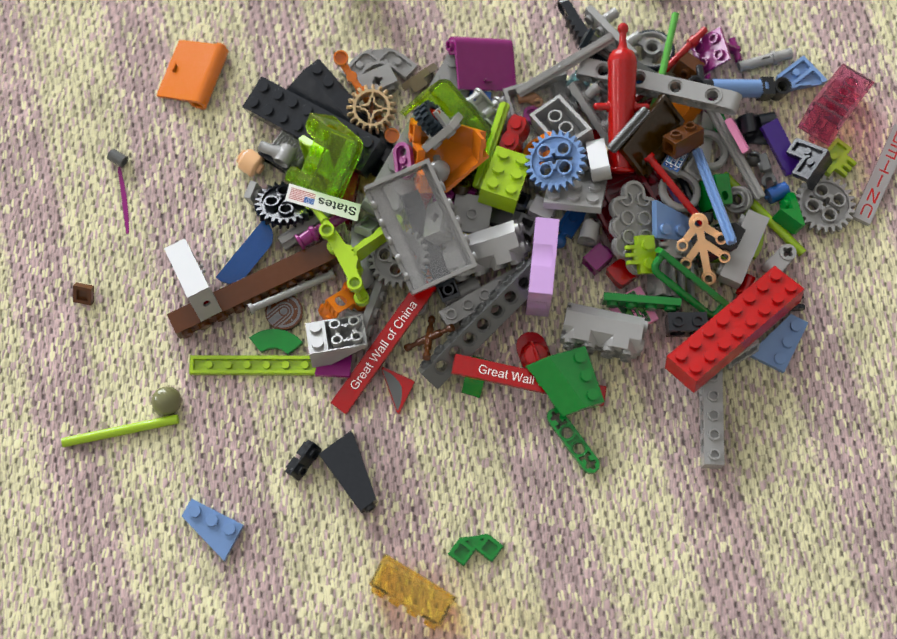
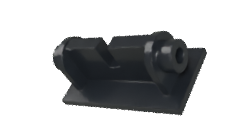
M309 439L306 442L304 441L296 452L301 457L298 459L294 456L286 465L287 469L285 472L299 482L307 473L311 464L318 458L322 449Z

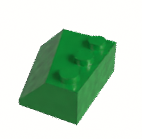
M586 346L551 355L525 366L535 377L538 385L546 392L548 399L562 417L597 407L605 402Z

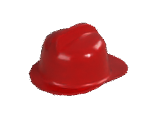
M526 332L517 339L516 350L524 369H527L525 366L551 356L546 341L540 334Z

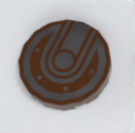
M293 295L265 308V316L270 326L274 329L289 331L297 327L302 321L303 306L299 299Z

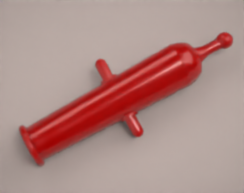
M626 23L618 25L619 45L608 57L607 103H595L593 105L595 110H606L608 112V144L641 107L650 108V105L647 103H637L635 101L637 58L633 50L627 47L626 37L629 27ZM608 149L611 174H632L635 172L619 150L616 153H612Z

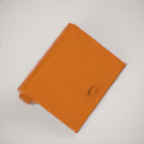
M179 40L156 96L188 101L193 107L205 110L229 51L227 47L222 43L213 44Z

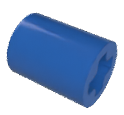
M781 182L765 189L764 199L768 200L770 204L782 200L788 192H791L788 184Z

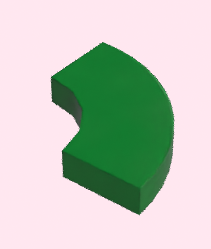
M280 329L263 330L249 337L261 353L277 349L289 356L303 345V342L297 336Z

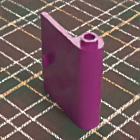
M451 36L446 41V50L450 55H455L458 90L480 88L482 91H503L504 88L516 85L513 43L510 39Z

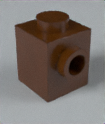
M687 52L679 59L672 73L681 79L688 80L692 76H697L696 66L698 64H702L703 68L705 64Z

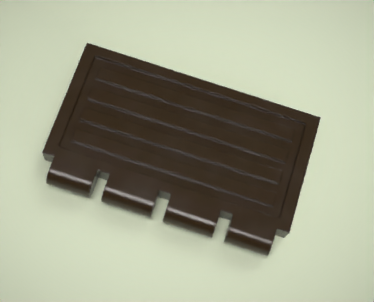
M665 94L658 96L648 109L650 115L619 149V152L638 176H644L645 178H649L654 169L643 159L653 152V157L660 163L666 155L663 152L662 136L682 126L685 122Z

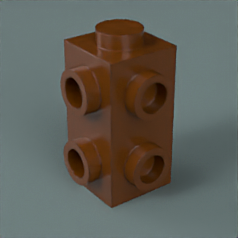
M689 121L663 135V152L674 159H678L703 145L704 128Z

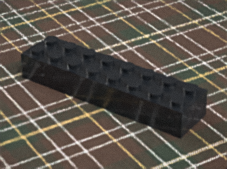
M262 76L242 106L249 115L280 132L283 130L297 140L304 135L329 150L332 160L365 178H368L386 149L382 140Z

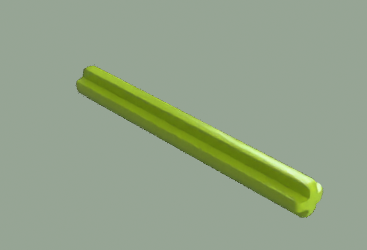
M500 102L486 142L485 151L490 157L478 166L472 187L478 190L481 189L510 109V104L506 102Z

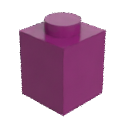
M599 242L583 257L582 264L595 276L611 262L612 252L607 246H603Z

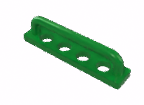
M656 248L654 252L658 255L651 264L652 273L699 312H707V318L711 319L729 304L726 299L663 248ZM662 261H667L720 305L716 310L710 311L659 269Z

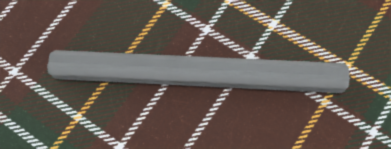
M611 32L607 33L516 88L517 94L520 97L527 95L616 41Z
M706 110L754 199H762L765 197V193L740 151L720 113Z

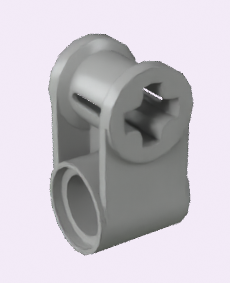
M791 244L782 245L761 266V269L766 273L776 266L784 272L786 267L795 258L796 248Z

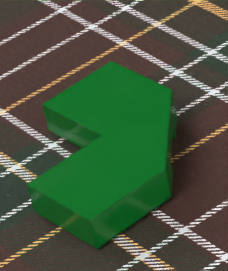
M489 534L461 537L449 551L448 555L463 567L475 551L490 562H493L504 545Z

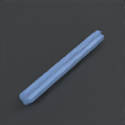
M702 148L694 149L692 151L693 157L726 244H735L737 238Z

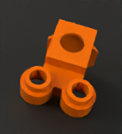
M346 281L343 283L341 291L327 298L324 304H320L318 311L323 320L337 318L339 313L347 308L365 311L366 306L360 307L355 303V293L349 290ZM340 297L345 305H338L335 299Z

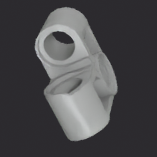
M586 212L577 244L592 248L596 246L601 224L596 213Z

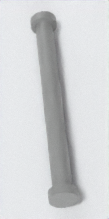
M330 269L323 275L254 304L249 303L247 304L251 315H253L255 311L330 279L333 281L336 279L334 272Z

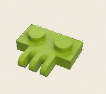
M837 137L828 148L832 164L824 175L829 177L835 171L845 178L848 175L847 172H850L857 162L848 156L852 148Z
M654 235L634 236V245L624 246V250H631V253H625V258H632V260L626 261V265H636L637 275L653 274L651 264L656 258Z

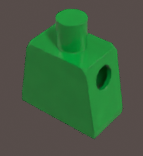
M729 173L712 175L724 207L731 205L733 198ZM702 180L698 182L701 187V198L698 205L703 213L713 212L714 220L718 221Z

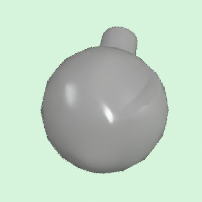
M434 155L433 162L438 170V173H436L439 181L442 180L444 182L450 174V167L445 161L441 160L440 155Z

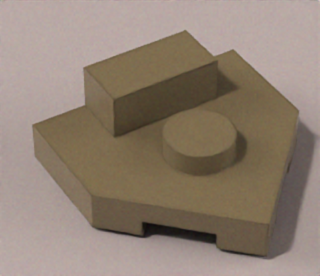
M435 63L427 66L404 82L401 87L404 91L412 88L416 93L432 82L430 80L432 78L431 74L438 67Z

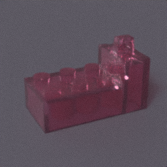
M842 63L813 99L798 128L810 135L808 140L812 143L819 140L825 145L830 146L842 127L865 99L875 82Z

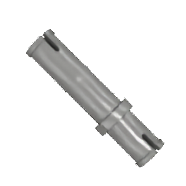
M791 48L780 51L773 50L769 54L738 61L737 68L742 73L770 64L777 65L778 62L793 59V51Z

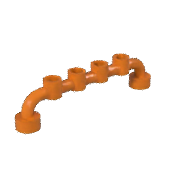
M343 50L336 51L333 56L334 62L337 66H341L346 74L347 82L354 86L356 94H359L357 91L359 87L364 91V86L358 81L356 72L352 71L347 64L349 60L348 54ZM369 96L362 99L365 104L369 101ZM372 102L370 109L367 110L372 115L373 111L377 109H374ZM378 115L375 117V120L379 122L384 117H382V115ZM385 124V140L390 144H395L400 137L399 131Z

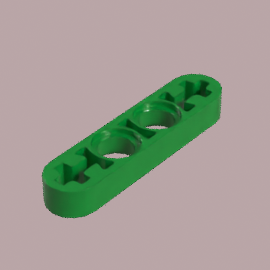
M556 408L550 409L547 414L548 424L582 470L587 474L596 473L600 467V462L567 416L562 417L560 415L559 421L561 423L565 421L566 424L557 429L556 427L559 426V423L556 420L552 421L551 418L552 413L557 415L559 412ZM565 428L571 429L573 432L572 437L564 438L562 430ZM574 445H583L584 452L576 454L573 450ZM587 453H589L590 455L587 456V459L590 462H595V469H587V461L585 460V458L583 459V461H581L580 458L584 457Z

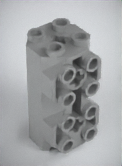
M512 220L468 234L470 240L469 247L471 252L475 251L479 261L476 262L478 266L453 278L460 282L471 278L473 273L476 277L489 273V268L495 271L508 267L507 263L509 262L511 265L521 263V261H526L525 257H528V252H531V246L529 241L525 240L524 233H526L523 222L518 223L517 220ZM455 240L442 243V247L446 246V249L442 250L448 272H455L466 267Z
M568 302L560 343L563 344V349L568 351L586 346L588 355H592L593 351H599L603 358L611 359L616 357L620 358L622 362L630 363L632 359L640 356L643 351L645 340H642V338H644L647 332L648 321H645L643 317Z

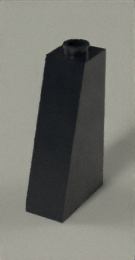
M349 431L320 452L319 455L361 514L363 512L369 513L376 507L375 504L378 501L355 436L352 431Z

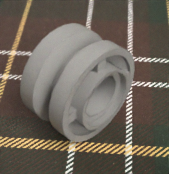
M745 186L731 187L733 203L726 208L734 213L747 211L754 202L750 189ZM737 194L742 196L741 204H738L735 200Z

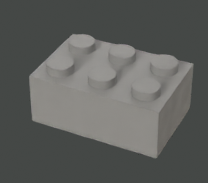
M560 94L529 114L532 127L539 135L545 132H552V130L557 135L560 130L564 132V135L570 132L571 137L575 135L578 138L577 141L580 140L583 145L581 147L586 148L585 141L594 140L592 128ZM569 147L563 148L562 151L566 153Z

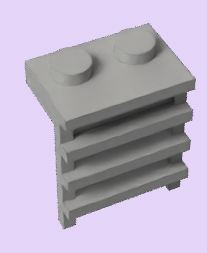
M663 260L659 265V269L676 283L675 268ZM685 261L682 262L684 266H688L690 264L685 263ZM692 263L689 270L694 273V269L697 270L698 265ZM677 270V284L685 290V276ZM647 274L646 290L648 296L682 298L654 274ZM687 278V292L699 301V298L695 297V284Z

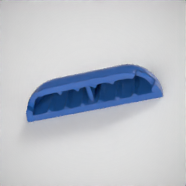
M265 220L261 221L216 276L218 280L223 283L232 284L246 277L270 248L273 242V231L269 224L265 225Z

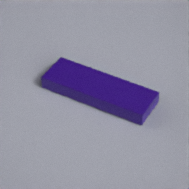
M777 118L761 126L760 130L786 177L792 174V171L800 161L787 156L786 151L791 143Z

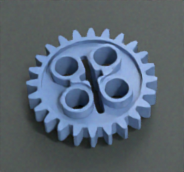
M552 130L551 136L545 132L544 139L538 136L539 142H532L534 148H528L531 155L525 156L530 161L525 163V166L530 168L526 171L528 175H531L530 180L532 182L535 181L534 184L537 187L541 185L544 191L548 187L550 192H553L554 188L560 192L561 187L568 190L569 183L574 187L573 180L580 181L581 179L578 175L585 174L581 168L587 167L584 160L588 159L586 154H583L586 152V149L581 147L583 145L580 140L577 141L578 138L575 135L571 137L570 132L564 135L562 130L559 131L558 135ZM569 147L565 154H561L563 148ZM546 150H550L549 155L542 157ZM565 166H570L567 172H562ZM551 168V172L548 175H544V171Z

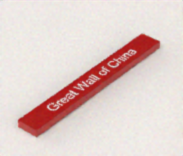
M435 286L414 296L410 292L355 367L350 378L345 381L330 402L343 413L348 414L437 288Z
M455 354L451 374L546 394L543 388L538 385L532 373L527 369ZM599 385L605 401L607 386Z

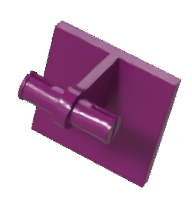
M718 27L704 35L699 40L700 43L695 48H691L693 56L705 64L704 74L730 61V54H733L735 63L743 60L740 54L741 48L737 44L736 37L729 38V43H727L722 27Z

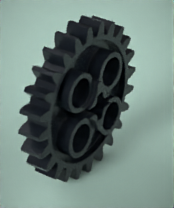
M281 181L279 185L274 182L273 187L267 185L268 189L262 188V193H257L258 198H255L254 204L257 217H260V221L265 220V225L271 223L272 228L279 225V229L283 226L289 229L290 225H293L296 228L297 223L303 225V220L309 221V216H313V211L309 207L285 201L289 183L292 184L291 181L287 184Z

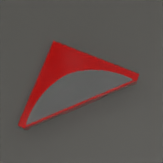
M382 367L381 370L396 412L400 414L415 381Z

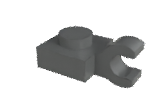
M767 153L760 154L761 162H758V167L761 173H765L761 182L766 189L767 181L772 180L774 185H777V180Z

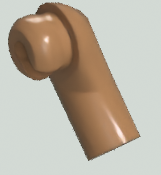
M530 92L523 97L517 95L518 104L528 102L538 108L543 105V98L535 92Z

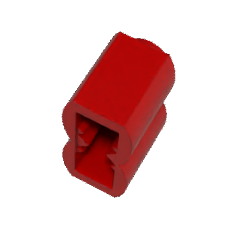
M516 114L510 117L507 123V131L500 139V147L519 153L522 152L523 142L530 133V125L525 117Z

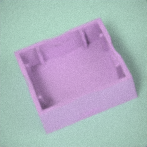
M536 217L526 315L549 316L553 295L559 219Z

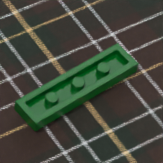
M604 292L602 297V305H606L608 308L624 306L629 310L645 308L647 311L663 309L665 312L679 311L682 303V298Z

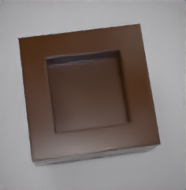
M76 282L73 285V302L91 306L94 303V286Z

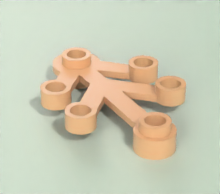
M695 213L689 219V230L682 239L677 241V249L682 252L688 249V242L695 233L697 234V242L686 257L680 260V263L688 261L690 264L685 267L690 269L693 259L700 251L703 267L701 280L707 285H712L716 281V273L710 267L708 250L718 256L722 263L729 262L731 256L727 250H722L705 239L704 232L715 237L718 244L723 245L726 243L725 239L723 241L718 240V236L723 235V233L710 226L708 218L704 214ZM695 221H702V225L696 226ZM684 242L686 247H679V243ZM727 254L728 258L722 259L721 255ZM709 275L712 277V280L706 281L705 277Z

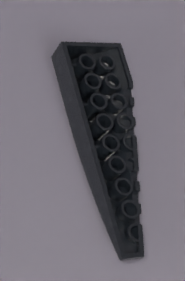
M320 59L306 67L287 88V90L350 123L352 118H349L347 113L351 111H348L346 107L352 105L348 103V99L354 98ZM356 111L358 117L368 123V116ZM380 128L379 134L372 130V135L381 139L386 149L371 171L374 177H377L394 148L393 144L385 140V134Z

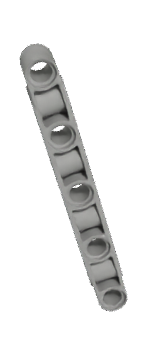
M587 58L579 64L576 78L593 84L596 81H601L604 87H608V74L600 75L602 72L608 73V62ZM636 70V81H644L641 84L636 83V94L656 99L660 94H665L670 102L731 116L737 115L742 95L736 91L646 70ZM675 88L680 89L679 92H672ZM710 97L717 98L715 101L708 100Z

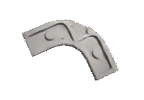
M384 47L383 49L372 50L371 48L365 50L348 64L358 77L374 68L389 63L392 71L405 81L418 69L417 64L402 53ZM342 70L341 74L346 78V74Z

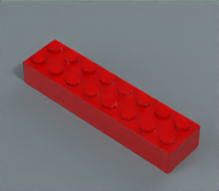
M776 266L772 267L668 354L665 369L695 393L801 302L805 289Z

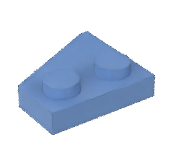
M804 55L775 78V80L779 77L789 79L792 85L791 91L821 86L827 82V79Z

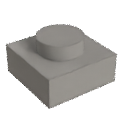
M251 180L244 198L250 205L254 206L255 198H258L257 193H262V188L257 182Z

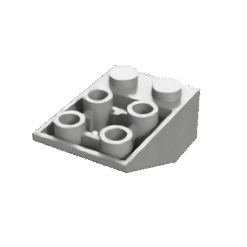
M363 314L305 323L312 368L332 365L368 346Z

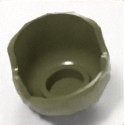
M161 387L152 395L151 405L153 411L159 416L173 415L180 408L182 398L180 392L174 387Z

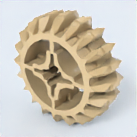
M375 84L371 85V89L364 85V91L360 87L357 88L359 94L353 92L352 96L354 99H348V103L352 105L346 107L348 111H351L347 113V116L352 118L350 123L355 124L357 122L355 126L362 127L364 131L369 129L368 133L372 134V130L379 134V128L385 132V124L391 127L392 123L389 120L394 121L395 116L392 114L397 113V109L392 108L396 106V102H390L393 99V95L387 96L389 93L387 89L382 93V86L375 90ZM370 96L366 104L357 106L363 98ZM375 96L382 99L387 108L378 105L375 102ZM373 102L374 109L377 110L373 111L371 118L369 110L367 109H370V106ZM356 111L366 114L368 116V123L362 121ZM386 113L381 121L374 123L376 116Z

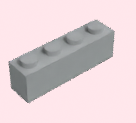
M748 209L745 215L741 214L737 223L746 231L738 247L729 252L731 256L730 261L719 264L716 274L719 275L716 281L736 290L741 286L770 218Z

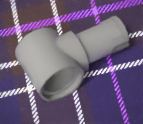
M261 141L258 146L259 152L272 156L274 162L284 168H289L297 153L293 146L283 143L281 146H275Z

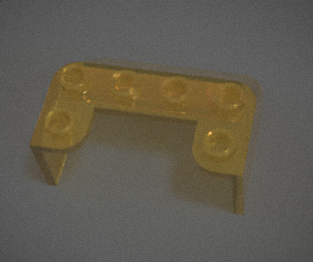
M386 554L381 559L369 583L370 587H372L370 590L372 593L380 598H383L384 595L389 597L388 602L396 607L404 606L407 608V614L415 619L417 616H420L425 620L423 622L424 625L432 630H435L436 627L438 629L442 628L457 602L454 595Z

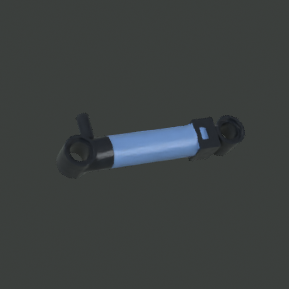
M702 64L696 66L697 76L695 75L688 79L736 91L742 95V98H756V101H769L770 99L779 101L792 89L791 82L785 77H779L775 81L774 77H761L760 79H705Z

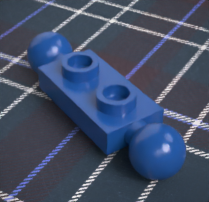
M566 211L559 222L557 249H561L566 245V237L572 240L584 221L586 212Z

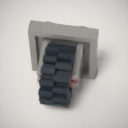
M430 100L424 101L417 107L413 113L415 121H418V126H421L422 131L429 137L421 147L426 152L431 148L436 150L443 143L442 141L452 137L461 126L460 121L463 119V116L460 112L449 118L442 109H439L437 104L435 105Z

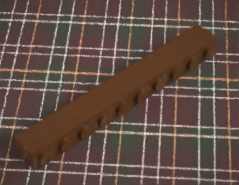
M325 239L213 292L222 311L202 322L191 303L168 313L167 316L176 335L180 339L189 338L195 331L206 330L216 321H225L229 315L245 311L249 303L254 304L269 296L278 294L286 288L290 289L297 286L298 282L303 280H311L319 272H328V270L332 269V266L339 264L336 256L330 254L327 249L328 241Z

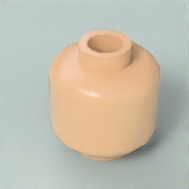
M253 149L243 150L236 161L238 168L251 177L256 174L260 175L265 168L264 158Z

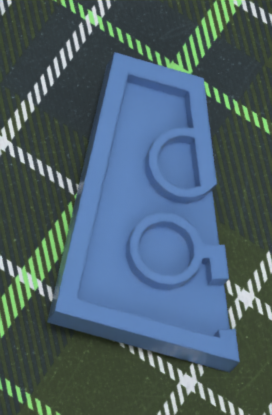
M658 200L652 201V235H654V239H682L690 228V217Z
M790 314L760 343L759 351L750 357L784 373L808 322Z
M192 498L182 515L188 524L223 561H226L244 525Z

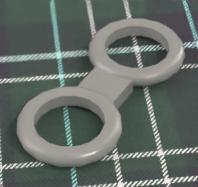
M704 129V137L714 140L720 148L721 155L719 160L713 163L707 162L710 171H714L726 164L729 152L719 133ZM690 151V160L683 170H680L676 178H682L690 184L693 191L690 202L695 207L701 198V187L698 183L701 175L693 153ZM660 179L658 193L661 201L678 212H686L687 209L683 204L677 203L669 197L667 185Z

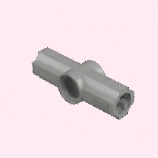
M323 212L326 217H331L329 213ZM315 214L309 217V221L303 220V225L297 223L296 228L293 226L277 237L285 251L298 244L294 237L295 234L299 235L308 230L309 226L315 227L320 224V220Z

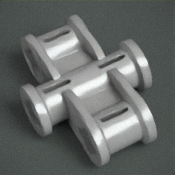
M475 88L468 98L463 99L464 106L474 116L469 119L471 127L483 130L484 127L490 133L499 104L504 101L498 96H494L491 101L484 91L480 88ZM506 118L500 139L502 134L507 131L508 118Z

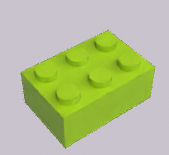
M496 146L480 189L478 202L514 214L527 177L526 171L529 169L525 166V163L530 162L525 158L527 155Z

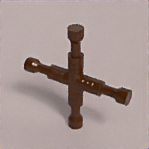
M429 316L426 335L416 339L411 344H405V351L409 352L416 346L424 345L425 352L422 358L425 361H429L433 340L442 337L447 332L455 331L454 325L449 324L442 330L434 331L433 324L436 318Z

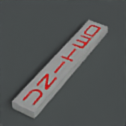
M896 124L892 127L855 208V213L852 216L853 220L866 226L871 224L897 166Z

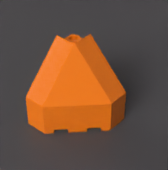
M410 118L408 137L409 143L413 145L415 164L428 158L430 162H433V156L440 155L441 160L445 161L450 167V174L447 180L443 182L446 188L444 193L449 192L490 157L485 151L486 131L462 124L456 130V133L449 139L446 138L442 141L443 143L436 150L431 148L426 152L421 146L429 137L422 131L421 126H418V121H415V118ZM423 170L418 171L416 177H414V185L419 193H433Z

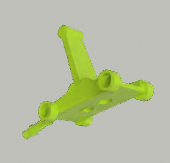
M310 208L320 220L319 233L322 238L328 241L327 249L329 253L336 256L347 277L349 290L355 293V303L360 307L366 306L370 302V297L363 285L362 274L364 270L360 261L387 241L381 227L376 229L369 237L361 240L359 244L352 247V245L344 242L330 223L329 218L322 211ZM396 215L400 223V226L404 231L405 225L403 219L400 215Z

